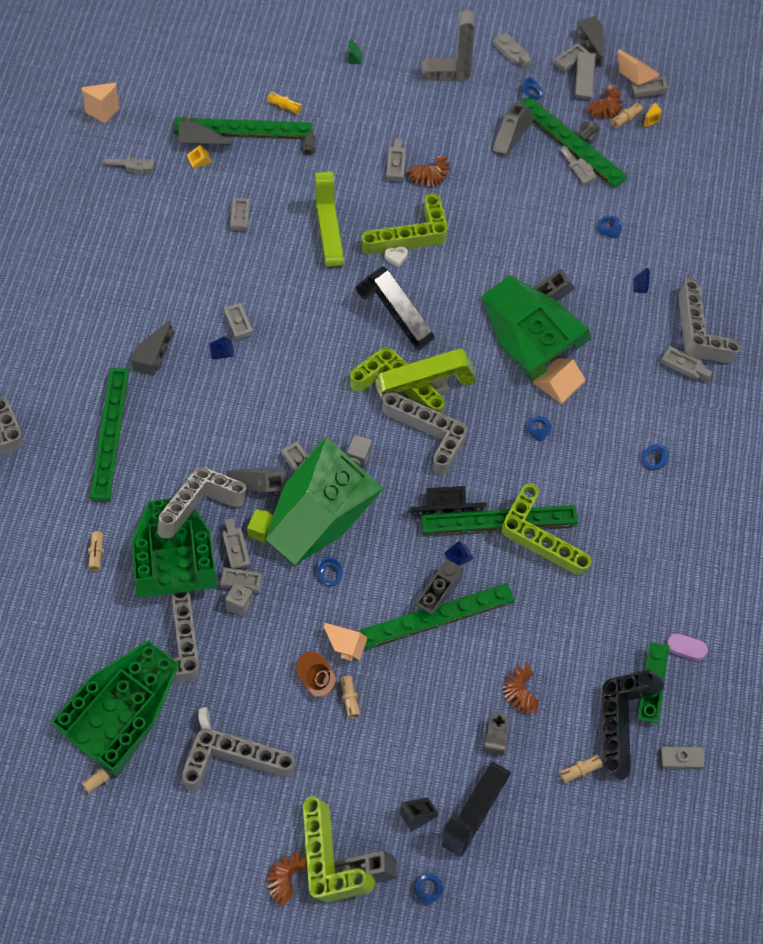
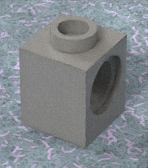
M354 435L347 451V456L362 468H365L371 454L372 440Z
M234 583L225 599L226 610L245 617L253 603L252 590Z

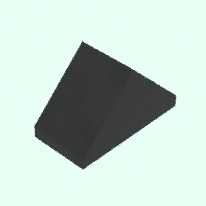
M428 798L405 801L401 804L400 815L411 832L439 815Z

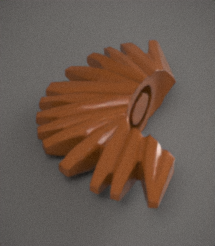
M614 84L605 89L607 98L590 103L586 114L591 112V117L595 114V118L598 116V119H601V115L604 119H607V115L610 119L613 116L616 117V114L618 115L623 107L620 105V103H623V100L618 99L622 96L619 93L620 90L613 91L616 85Z
M437 156L434 166L414 165L405 172V175L410 174L408 179H412L411 182L415 181V184L421 179V186H423L425 180L427 187H430V184L434 187V183L438 186V183L442 184L441 181H445L443 176H448V173L444 171L450 169L448 167L450 163L444 162L448 159V156Z
M525 662V671L518 665V671L515 668L513 669L516 677L510 674L507 675L511 681H504L506 686H503V689H505L503 694H507L504 696L505 699L508 698L506 700L507 703L515 701L511 706L512 708L519 705L518 712L522 710V714L526 711V714L530 715L533 708V713L536 715L538 699L531 695L525 687V682L530 679L533 672L528 662Z
M297 852L296 856L295 853H292L290 861L284 855V864L276 860L277 864H272L274 868L269 869L272 873L267 874L269 877L266 881L273 883L267 886V889H273L269 894L273 900L275 899V903L281 902V907L294 895L292 885L295 871L298 872L307 868L306 854L300 860V852Z

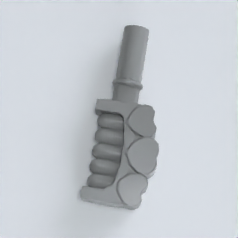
M563 146L560 151L570 163L569 170H573L581 180L582 187L595 182L596 175L591 164L582 158L576 160L567 147Z
M127 156V160L105 158V165L126 166V171L135 173V175L152 174L154 157H151V160H134L131 156Z

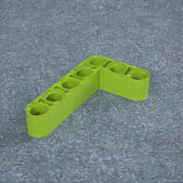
M333 171L315 173V204L325 266H344L334 203Z
M435 193L426 195L424 213L427 223L364 232L362 234V251L366 254L383 253L388 248L396 249L400 246L412 249L445 243L448 226L440 197Z
M388 347L382 348L351 371L350 387L357 392L363 391L376 382L377 376L380 373L408 364L393 349ZM429 383L403 391L413 401L444 414L445 399Z
M464 349L452 350L382 372L377 376L382 395L388 392L398 393L453 375L457 377L462 385H469L477 381L473 363Z
M532 483L525 484L501 527L502 534L576 575L585 574L592 562L591 557L587 553L525 521L539 494V489L536 485ZM525 492L531 493L533 497H527ZM516 508H521L524 513L517 512ZM507 524H513L516 529H510ZM525 533H530L533 536V538H527L525 536ZM542 543H548L550 545V548L544 547ZM559 552H565L568 557H562ZM577 561H582L585 567L579 566Z
M315 796L308 797L303 804L310 894L325 903L370 892L375 886V880L369 873L361 869H352L335 874L329 805Z

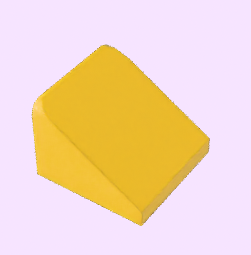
M656 103L652 105L646 114L645 128L660 121L662 110Z
M201 145L187 154L192 168L212 163L207 150Z

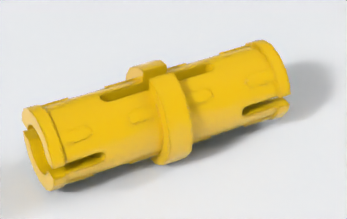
M271 92L268 96L267 102L279 106L282 110L286 109L297 115L302 110V104L290 100L289 97H283L274 92Z

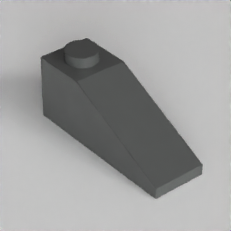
M183 118V121H179V143L232 145L231 140L198 122H194L193 118Z
M561 268L533 287L555 300H560L576 289Z
M386 851L334 861L335 874L352 869H361L372 875L375 882L397 878L396 857Z

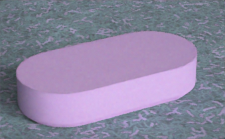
M673 634L668 639L669 651L675 655L693 661H701L707 654V646L700 640L682 634Z

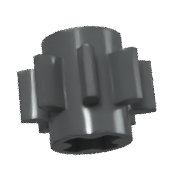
M592 120L588 123L584 121L579 126L581 129L579 134L586 141L590 139L595 141L600 136L598 132L600 128Z

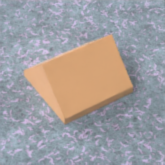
M620 49L618 50L619 73L635 84L641 85L659 76L658 72Z
M116 83L81 87L85 111L88 115L106 123L119 110Z
M556 359L547 368V372L534 380L533 384L560 404H563L585 382V378L574 359Z

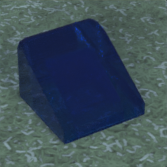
M649 268L644 269L634 277L633 291L635 293L648 292L650 284Z
M226 336L210 343L213 360L234 356L232 341Z
M460 541L444 552L449 561L458 566L474 558L467 546Z

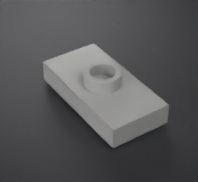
M576 43L557 56L553 63L563 72H567L577 65L579 51L589 52Z
M665 76L654 78L641 85L632 82L634 98L668 93Z
M233 198L230 230L248 231L250 199Z
M224 567L220 588L231 589L235 583L252 590V593L259 594L263 573Z
M661 747L662 769H704L703 747Z

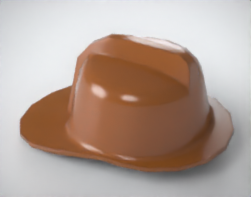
M314 651L302 654L298 659L296 668L299 678L307 689L318 697L325 696L335 689L336 674L326 659L320 653Z

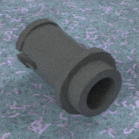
M307 133L304 136V145L301 149L306 156H311L315 152L314 142L316 137L312 133Z

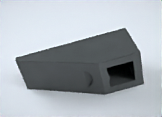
M596 16L578 21L576 29L577 38L582 41L584 48L589 53L595 54V62L599 67H602L604 55L602 24Z
M513 103L506 112L492 150L494 153L508 155L533 122L528 105Z
M171 321L166 322L137 346L132 358L133 371L154 376L157 369H160L162 356L166 355L168 342L174 336Z
M284 466L226 470V476L244 483L246 491H281L285 484Z
M446 559L415 605L433 615L462 580L463 568Z

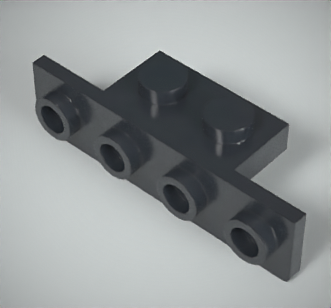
M465 486L426 488L427 506L409 507L408 513H413V516L425 515V512L443 514L444 511H452V513L463 512V510H471V512L483 511L487 507V502L466 503Z

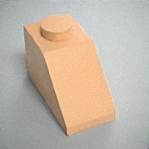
M325 623L324 628L334 650L341 654L340 658L351 662L352 659L360 660L367 637L360 632Z

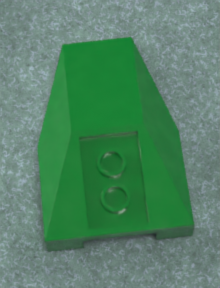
M511 275L481 296L499 345L532 382L547 372L546 364L570 346L577 350L591 340L589 328L557 300Z
M326 437L318 442L284 484L264 540L294 566L344 535L384 488Z
M172 498L148 501L132 539L137 598L218 588L211 531L196 509L192 511L173 537L162 538L157 533L158 519Z
M147 640L91 675L55 716L51 724L58 733L118 778L156 723L180 664Z

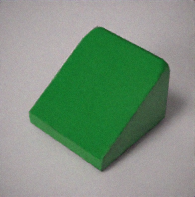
M350 40L349 63L362 64V51L353 40Z

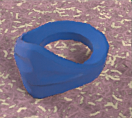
M528 77L524 81L522 90L527 96L533 99L543 98L544 92L534 79ZM528 88L538 92L539 95L531 94Z
M606 216L599 220L598 228L603 235L610 238H618L622 231V223L615 216ZM607 220L616 222V225L611 228L604 227L602 224Z
M542 416L531 417L527 423L528 432L538 441L546 438L552 429L549 420ZM537 421L545 424L546 429H533L532 424Z
M658 444L649 446L642 454V462L650 470L664 467L669 458L666 446ZM659 450L663 455L661 461L656 465L649 464L646 461L647 454L651 451Z
M325 557L318 564L317 576L323 584L335 586L343 577V569L336 559ZM332 565L338 572V578L330 582L324 579L323 568Z
M431 873L421 875L415 883V894L424 905L435 902L443 892L442 881L438 876ZM423 881H434L437 885V891L433 895L423 893L421 890V883Z

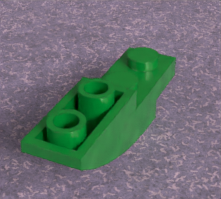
M650 642L644 670H651L665 680L670 646ZM663 690L658 694L640 698L637 720L658 724Z

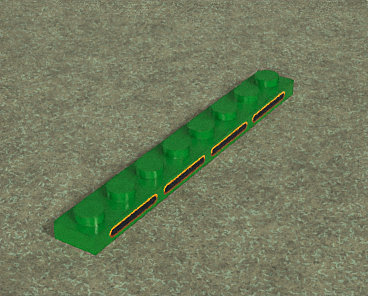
M528 97L519 103L529 106L535 125L562 147L566 146L570 153L578 160L582 158L591 164L595 174L615 189L627 180V175L535 100Z
M184 117L175 118V135H179V121H183ZM193 118L194 122H198L223 137L304 140L305 134L312 133V122Z
M110 368L90 495L91 501H111L129 369Z
M576 505L531 508L525 521L539 528L578 526ZM510 509L422 515L423 536L501 531L503 522ZM516 509L517 512L524 513L522 509ZM507 524L510 529H516L513 524Z
M508 583L445 602L433 615L425 610H420L360 629L358 632L367 637L364 647L366 651L513 604L515 599Z

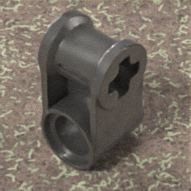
M501 712L494 713L490 718L484 752L505 755L508 718ZM501 723V726L497 727L496 724Z

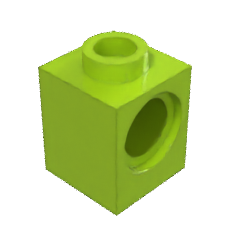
M256 509L247 527L248 538L266 543L264 539L273 514L266 510Z

